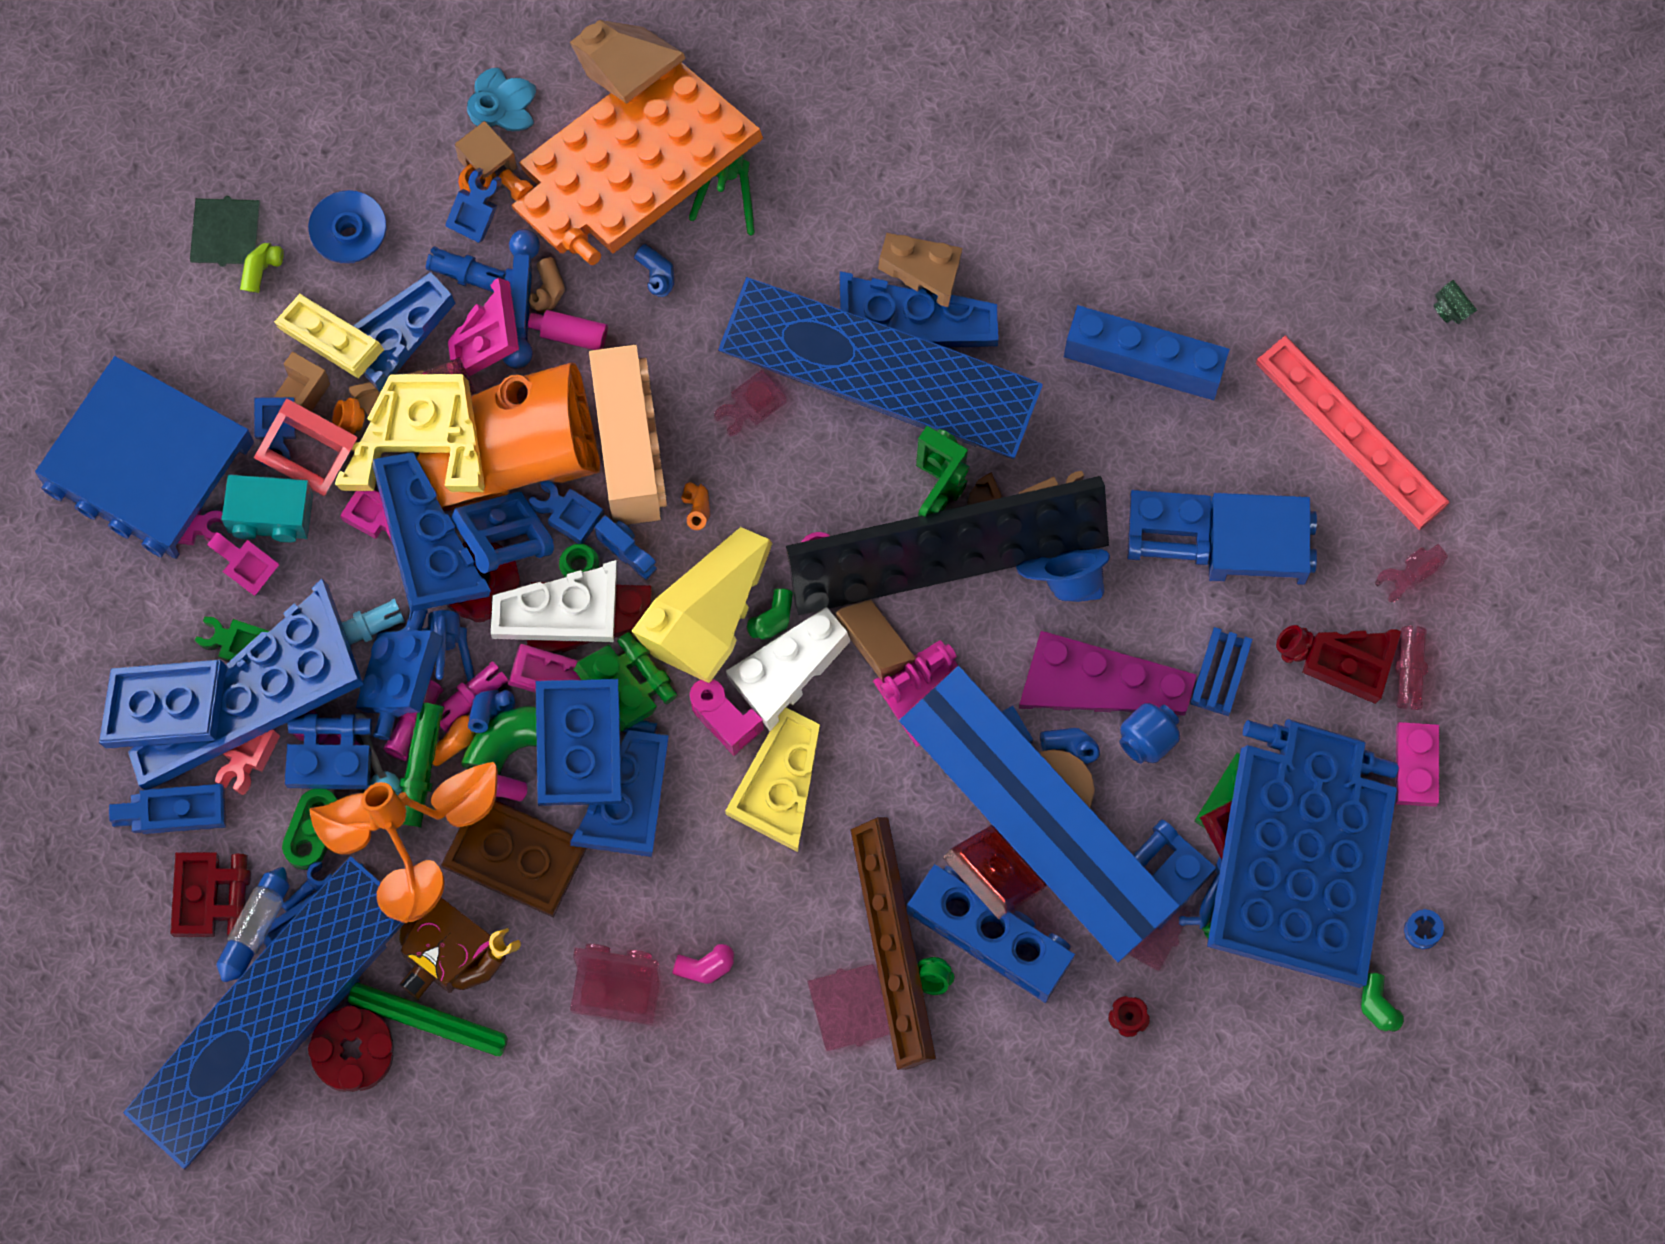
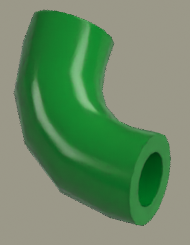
M523 706L495 716L489 721L486 732L476 733L464 754L461 766L465 769H470L478 765L494 762L498 769V775H500L503 765L511 754L518 749L528 746L537 747L536 707Z

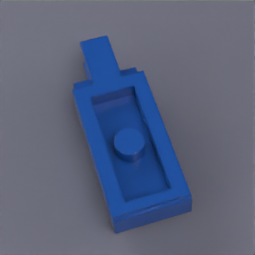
M223 784L139 790L140 794L131 795V803L109 805V822L112 823V826L132 825L133 833L151 834L226 828L225 788Z

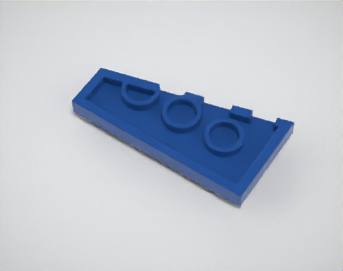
M410 452L373 459L372 466L410 612L489 597L491 590L485 579L481 578L475 568V561L467 547L464 548L455 532L453 522L449 515L444 513L437 500V494L414 453Z

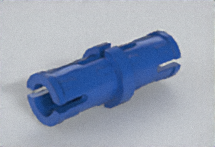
M433 246L430 250L433 255L429 254L427 257L426 270L456 279L458 281L457 284L462 286L471 284L494 293L490 286L497 278L505 280V270H499L476 262V258L470 255L462 257Z

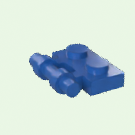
M305 714L304 718H295L288 722V733L304 734V744H287L285 786L287 788L367 789L370 786L372 749L369 745H356V735L372 734L371 718H356L355 714H342L341 718H319V714ZM319 734H341V745H319Z

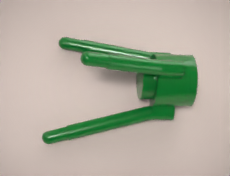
M743 154L715 176L718 177L717 190L723 192L726 181L737 178V174L740 175L747 234L752 236L755 230L748 177L750 162L743 159ZM711 179L698 189L689 214L690 221L696 219Z

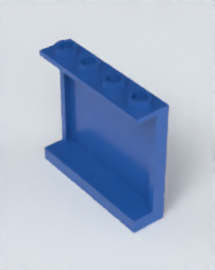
M114 356L37 467L35 473L43 484L41 489L52 498L62 501L66 497L76 503L75 509L92 520L100 516L109 521L108 527L118 535L128 539L132 534L143 540L141 545L152 554L162 558L164 553L177 559L179 553L176 545L237 454L240 452L246 455L254 441L247 428Z

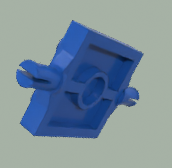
M427 609L410 612L406 628L398 632H378L376 641L372 646L370 661L363 679L364 685L360 686V694L355 708L366 713H379L377 725L373 733L375 738L389 741L395 718L406 713L421 712L443 636L432 630L422 631L425 617L428 613Z

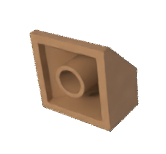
M599 20L595 24L587 26L580 35L570 41L586 75L626 104L686 59L683 52L644 27Z

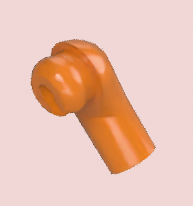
M688 482L685 484L681 500L683 503L693 505L687 516V525L692 530L698 531L705 527L710 518L709 492L702 484L697 486L692 482Z
M470 715L456 718L443 739L437 742L433 761L434 766H440L470 745L476 735L475 732L468 728Z

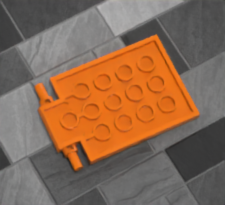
M681 62L627 104L610 93L519 162L525 174L537 184L536 187L527 180L521 181L509 169L502 171L499 177L501 178V183L511 191L512 199L516 201L512 204L514 211L559 253L564 254L569 250L572 254L578 253L588 264L595 265L601 259V253L588 242V234L591 233L614 254L760 142L763 136L760 128Z

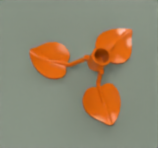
M494 762L467 769L445 780L437 787L431 797V804L436 810L410 799L405 792L397 795L388 783L379 782L368 787L364 793L352 794L328 805L310 808L311 821L316 834L323 844L334 853L344 855L352 854L365 848L370 841L371 831H376L379 828L386 829L405 864V869L392 871L382 880L377 890V903L387 917L403 923L414 922L427 915L439 902L443 894L445 880L441 868L432 860H425L413 866V862L396 831L405 821V806H409L436 820L446 816L448 822L455 827L472 825L483 819L494 805L497 794L498 769Z

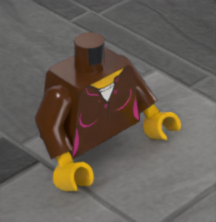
M441 897L436 906L427 915L414 922L405 923L400 928L399 942L402 946L401 953L414 967L399 985L418 1000L433 981L448 993H451L455 988L466 990L490 981L506 960V955L519 950L521 942L516 940L506 946L503 939L504 935L509 931L508 928L496 931L490 935Z

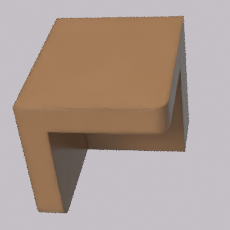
M485 121L455 143L458 160L464 167L471 164L475 169H483L481 176L484 178L491 175L502 165L512 172L517 169L514 152Z
M291 352L284 362L288 377L274 397H294L296 404L312 412L330 385L328 376L321 367Z

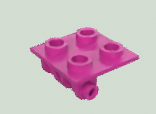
M939 640L914 655L916 658L915 662L906 664L905 668L894 676L885 677L884 682L879 677L873 680L874 685L898 721L958 666L954 660L957 658L956 653L949 644L945 646ZM902 725V727L904 728V730L906 731V733L908 734L916 748L920 746V744L915 740V738Z

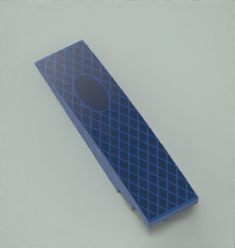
M748 277L745 279L718 349L719 352L916 427L925 429L926 426H929L935 431L938 429L945 430L958 441L974 447L985 448L1013 460L1043 386L1040 382L960 352Z
M352 856L333 874L243 973L123 1112L184 1170L310 1036L320 1021L329 1015L347 996L353 985L360 981L358 978L387 948L385 944L405 924L387 917L381 911L377 903V890L381 882Z

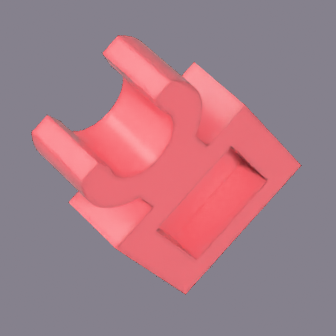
M270 730L223 753L230 762L218 771L215 782L223 784L226 789L230 780L237 776L233 789L239 794L244 795L251 785L249 774L252 768L263 772L280 735L274 730Z

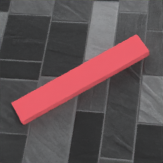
M1286 335L1257 359V366L1418 530L1422 529L1448 506L1450 502Z

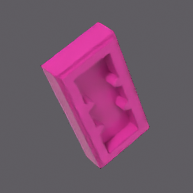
M520 644L508 685L536 693V681L581 680L574 671L578 661Z

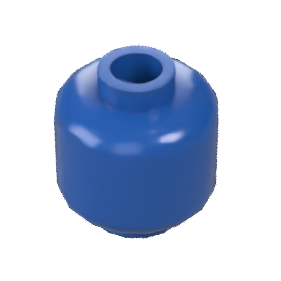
M1144 703L1120 726L1122 738L1119 740V743L1125 753L1137 763L1142 764L1144 761L1147 763H1157L1179 742L1180 732L1176 726L1179 723V719L1166 705L1158 707L1151 703Z

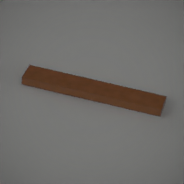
M877 817L850 829L896 1067L897 1070H907L935 1060L936 1055L889 819L887 817Z

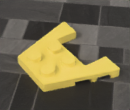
M462 374L390 375L367 418L370 424L361 441L354 443L351 449L354 455L345 472H339L335 485L342 491H374L376 477L372 466L373 459L380 458L384 452L450 453L444 486L450 492H484L485 484L469 381Z

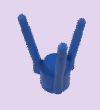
M449 610L430 612L428 614V627L423 628L422 631L432 630L443 636L436 658V678L441 680L444 677L445 650L454 649L456 643H458L467 682H469L475 676L467 644V628L460 627V615Z

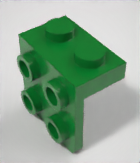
M929 426L925 427L918 438L916 466L939 480L918 512V516L924 517L927 514L944 511L950 499L955 501L959 499L967 486L968 480L965 477L970 469V466L966 465L968 449L959 445L957 439L949 432L942 429L935 431Z

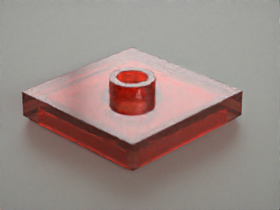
M993 825L952 847L943 857L998 919L1038 895L1047 886Z

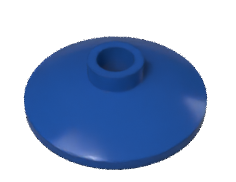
M351 190L339 191L322 199L313 209L308 223L309 237L314 248L326 259L337 263H355L371 256L381 246L387 228L386 218L380 205L372 197L362 192ZM346 228H354L356 230V233L352 236L346 237L342 235Z

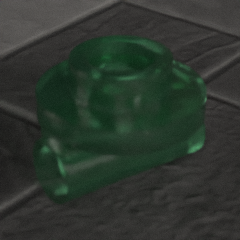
M1454 279L1435 293L1438 302L1433 306L1446 323L1453 320L1459 325L1477 311Z

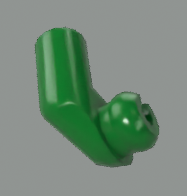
M788 589L774 590L771 609L758 615V617H751L747 622L746 629L752 638L766 640L786 630L790 620L793 592Z

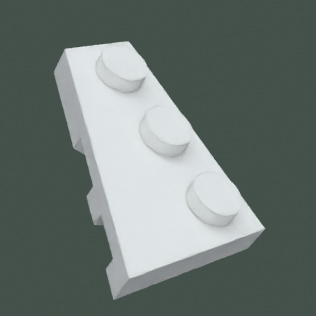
M617 560L604 563L603 567L583 573L580 570L567 574L565 578L544 584L538 582L493 595L492 639L614 642Z

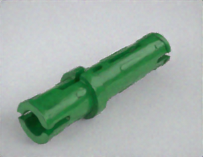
M423 703L421 712L416 714L405 777L400 779L399 786L403 787L402 792H405L410 799L425 805L428 791L432 792L433 784L430 783L431 770L436 752L440 722L444 711V706ZM405 806L406 818L403 825L422 828L424 814L409 806Z

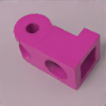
M712 679L710 683L699 680L691 687L690 701L695 716L733 756L764 730L763 719L752 708L742 715L725 697L723 686L715 679Z

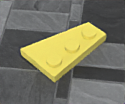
M786 707L779 714V722L767 735L725 812L727 816L798 852L820 724Z

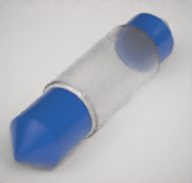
M279 867L263 874L258 886L251 892L216 963L223 982L239 979L247 970L253 956L258 953L290 887L284 867Z

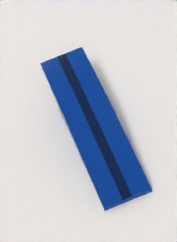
M959 665L899 720L933 760L1118 963L1180 907Z

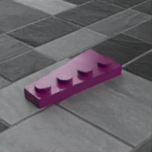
M1040 631L1018 709L1053 708V710L1063 711L1077 709L1094 710V712L1125 711L1134 713L1142 704L1151 703L1158 707L1166 705L1176 715L1185 716L1197 674Z

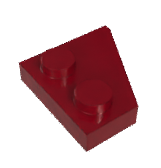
M1389 629L1386 633L1367 634L1366 630L1351 631L1348 634L1318 632L1314 636L1312 647L1309 648L1302 673L1376 704L1382 699L1401 631Z

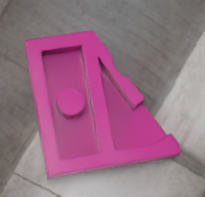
M501 278L495 279L490 285L494 293L485 305L476 304L467 315L465 323L458 327L448 340L452 374H462L465 378H468L519 350L509 281Z

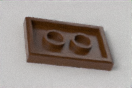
M495 800L492 809L483 819L472 825L459 828L441 866L450 872L554 918L587 848L570 846L572 834Z

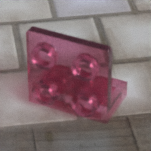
M586 944L585 949H574L573 958L577 967V975L570 1008L571 1013L653 1026L662 976L659 962L652 959V954L639 950H628L627 955L610 953L609 947L599 944Z

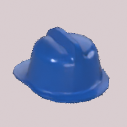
M1102 549L1073 550L1061 553L1054 558L1040 557L1026 560L1017 565L1016 569L1025 578L1046 581L1051 591L1059 600L1073 602L1096 600L1104 595L1102 567L1108 563L1110 555L1106 550Z

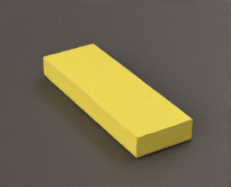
M301 294L274 321L277 327L284 333L358 379L384 351L377 340Z

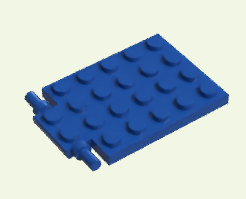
M1287 719L1284 726L1274 724L1272 727L1247 720L1243 727V736L1267 742L1269 748L1280 750V754L1250 745L1241 748L1207 947L1353 987H1364L1367 984L1397 788L1361 778L1360 775H1368L1371 772L1394 779L1398 773V763L1375 757L1374 752L1365 750L1366 743L1363 740Z

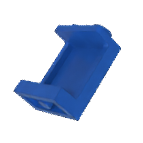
M1214 493L1210 511L1209 581H1225L1227 575L1292 577L1297 578L1298 585H1305L1309 574L1315 573L1317 565V550L1310 549V535H1315L1317 528L1316 511H1310V497Z

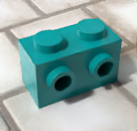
M228 475L222 522L228 533L244 540L255 539L256 535L271 536L272 539L285 543L295 542L296 538L308 539L313 502L312 489L308 480Z

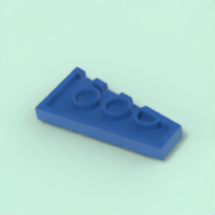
M842 271L839 273L840 310L943 347L998 346L997 304L951 295L949 307H945L937 303L938 295L927 293L926 289L923 288L917 292L912 288L908 289L889 285L888 281L872 278L870 281L855 278L851 273Z

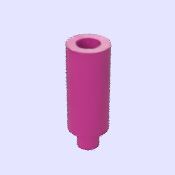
M546 310L544 315L531 313L528 320V328L539 330L541 338L591 350L603 349L608 334V324Z

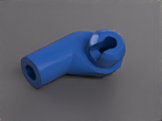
M643 244L637 250L634 259L650 270L649 283H647L649 291L655 296L665 297L674 287V266L650 246Z
M491 690L477 694L473 699L468 728L475 733L486 732L490 718L497 716L499 713L514 709L515 698L513 694L507 690L502 692Z
M1079 728L1042 731L1040 733L1042 751L1063 749L1065 752H1069L1083 761L1084 764L1096 761L1100 755V749L1095 740Z

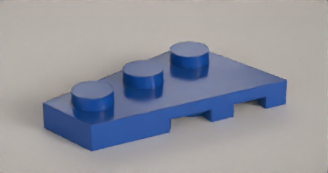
M432 272L353 325L377 340L384 349L363 373L379 392L383 389L388 377L398 372L456 304L452 294Z

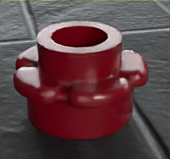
M1291 625L1284 629L1276 642V648L1282 654V660L1286 663L1306 660L1309 648L1314 643V635L1307 628H1301L1298 625Z
M1123 996L1114 1001L1112 1005L1113 1010L1108 1015L1112 1028L1118 1029L1119 1034L1125 1037H1134L1137 1035V1032L1146 1030L1150 1022V1016L1147 1014L1148 1008L1143 1000L1137 997ZM1127 1013H1131L1133 1015V1019L1127 1020L1125 1018V1015Z

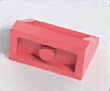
M286 398L258 448L254 459L291 479L308 480L313 491L325 496L358 437ZM283 422L339 452L325 479L269 449Z

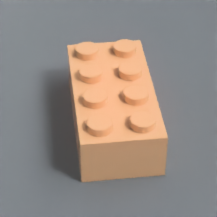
M637 345L589 351L612 521L616 523L619 520L625 525L661 520L659 507H666L667 503L647 358L638 359Z

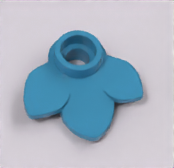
M500 68L488 69L478 76L474 85L475 93L469 98L467 103V113L475 125L478 126L485 121L490 127L498 125L507 131H521L533 126L534 121L525 108L535 97L537 88L534 84L522 78L506 80Z

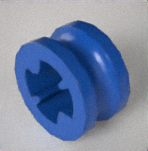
M1427 909L1414 912L1404 927L1405 938L1409 944L1422 950L1430 949L1436 945L1444 932V925L1440 916L1434 911ZM1421 920V924L1426 920L1433 925L1430 930L1433 938L1427 939V935H1424L1422 939L1415 934L1418 928L1415 921Z

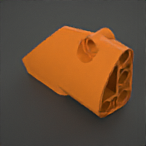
M572 362L525 376L511 375L505 378L501 384L471 396L485 484L484 492H450L444 486L450 453L420 452L417 457L420 466L437 494V500L443 511L508 495L511 489L545 480L563 483L599 473L601 467L584 384L577 365ZM526 385L528 389L527 398L519 404L517 400L518 390Z

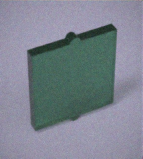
M225 196L224 199L196 198L190 262L218 263L220 267H224L226 264H244L247 255L256 249L260 201L231 199L230 196Z

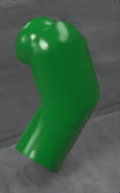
M1368 973L1367 984L1362 990V1013L1378 1029L1382 1031H1398L1403 1025L1404 1016L1400 1010L1395 1009L1383 997L1385 976L1378 973Z

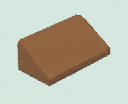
M872 600L844 607L836 612L837 620L848 632L850 640L882 682H884L885 677H892L903 670L906 664L915 662L916 658Z

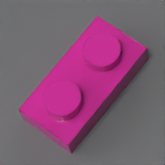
M1398 722L1396 725V763H1398L1399 769L1396 775V804L1437 807L1439 804V725Z

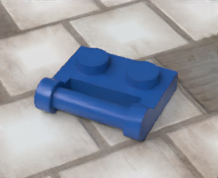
M1132 490L1130 494L1127 559L1140 560V556L1195 560L1197 565H1208L1211 496ZM1141 533L1196 537V544L1142 541Z
M521 491L455 508L451 516L454 525L474 553L476 566L482 573L495 571L499 565L535 555L538 558L549 556L554 551L552 537ZM526 534L530 539L529 541L496 550L490 544Z
M1162 819L1152 828L1154 833L1133 854L1145 867L1165 844L1175 851L1152 875L1180 906L1157 927L1160 930L1216 871V867L1185 841L1168 822Z

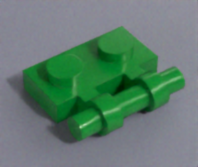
M630 632L625 633L617 640V643L625 652L618 657L608 644L578 661L574 668V671L581 680L618 679L619 729L621 732L654 713L657 706L650 697L657 694L666 705L678 696L670 685L671 678L664 670H658L648 657L650 651L641 642L638 643ZM636 666L647 681L640 685L629 671L630 668Z

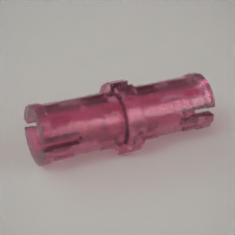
M1404 626L1401 628L1400 661L1396 662L1395 670L1399 674L1398 701L1396 706L1399 709H1407L1410 693L1411 710H1420L1423 708V676L1428 673V663L1424 662L1427 629L1417 626L1413 642V626Z

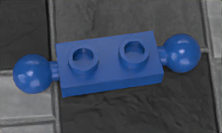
M526 229L518 230L510 238L509 249L514 256L513 269L507 268L505 280L510 282L519 350L503 358V361L507 366L514 369L527 366L533 356L532 347L528 343L529 296L532 283L531 259L538 254L540 241L534 232Z

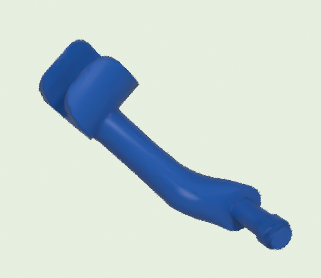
M1220 857L1216 863L1217 875L1201 903L1199 917L1181 916L1179 917V925H1199V929H1202L1209 922L1217 892L1222 862Z

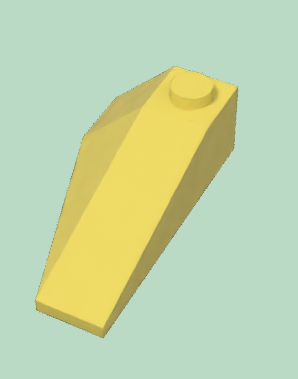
M740 527L660 594L633 628L632 633L656 659L710 683L733 652L737 641L734 636L739 620L746 617L749 608L746 604L751 587L758 584L773 543L766 537Z

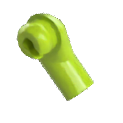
M262 243L247 255L240 290L259 293L263 270L268 265L278 267L282 264L284 258L282 247L272 246L271 243Z

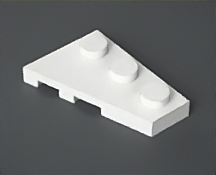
M825 607L726 670V673L733 686L749 706L763 719V723L771 731L779 722L778 715L789 703L794 705L803 695L802 688L813 676L821 675L848 645L850 638L846 629L830 610Z

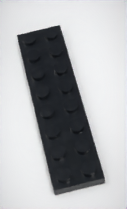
M1097 476L927 514L926 517H913L787 545L786 550L798 615L821 611L825 607L830 609L1016 567L1023 561L1035 558H1054L1061 553L1073 550H1090L1109 546L1105 485L1102 477Z

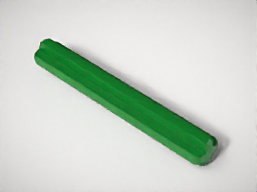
M359 982L355 983L350 990L348 1002L357 1008L369 1010L377 1015L497 1057L501 1056L506 1048L508 1038L505 1033Z

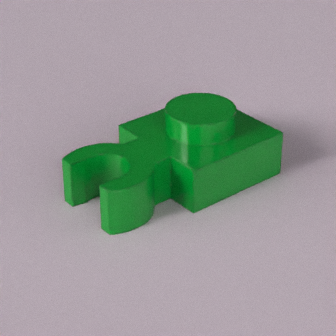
M204 617L203 622L205 625L215 628V633L209 639L196 636L195 641L206 650H215L221 647L218 657L223 661L229 662L261 632L268 633L269 631L235 619L232 620L228 630L216 618Z

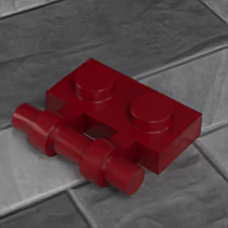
M175 852L170 931L173 937H215L216 921H227V937H243L244 922H247L249 917V907L245 906L246 886L250 885L251 871L247 870L248 855L232 854L231 868L219 869V855L217 852ZM218 885H230L228 905H217Z

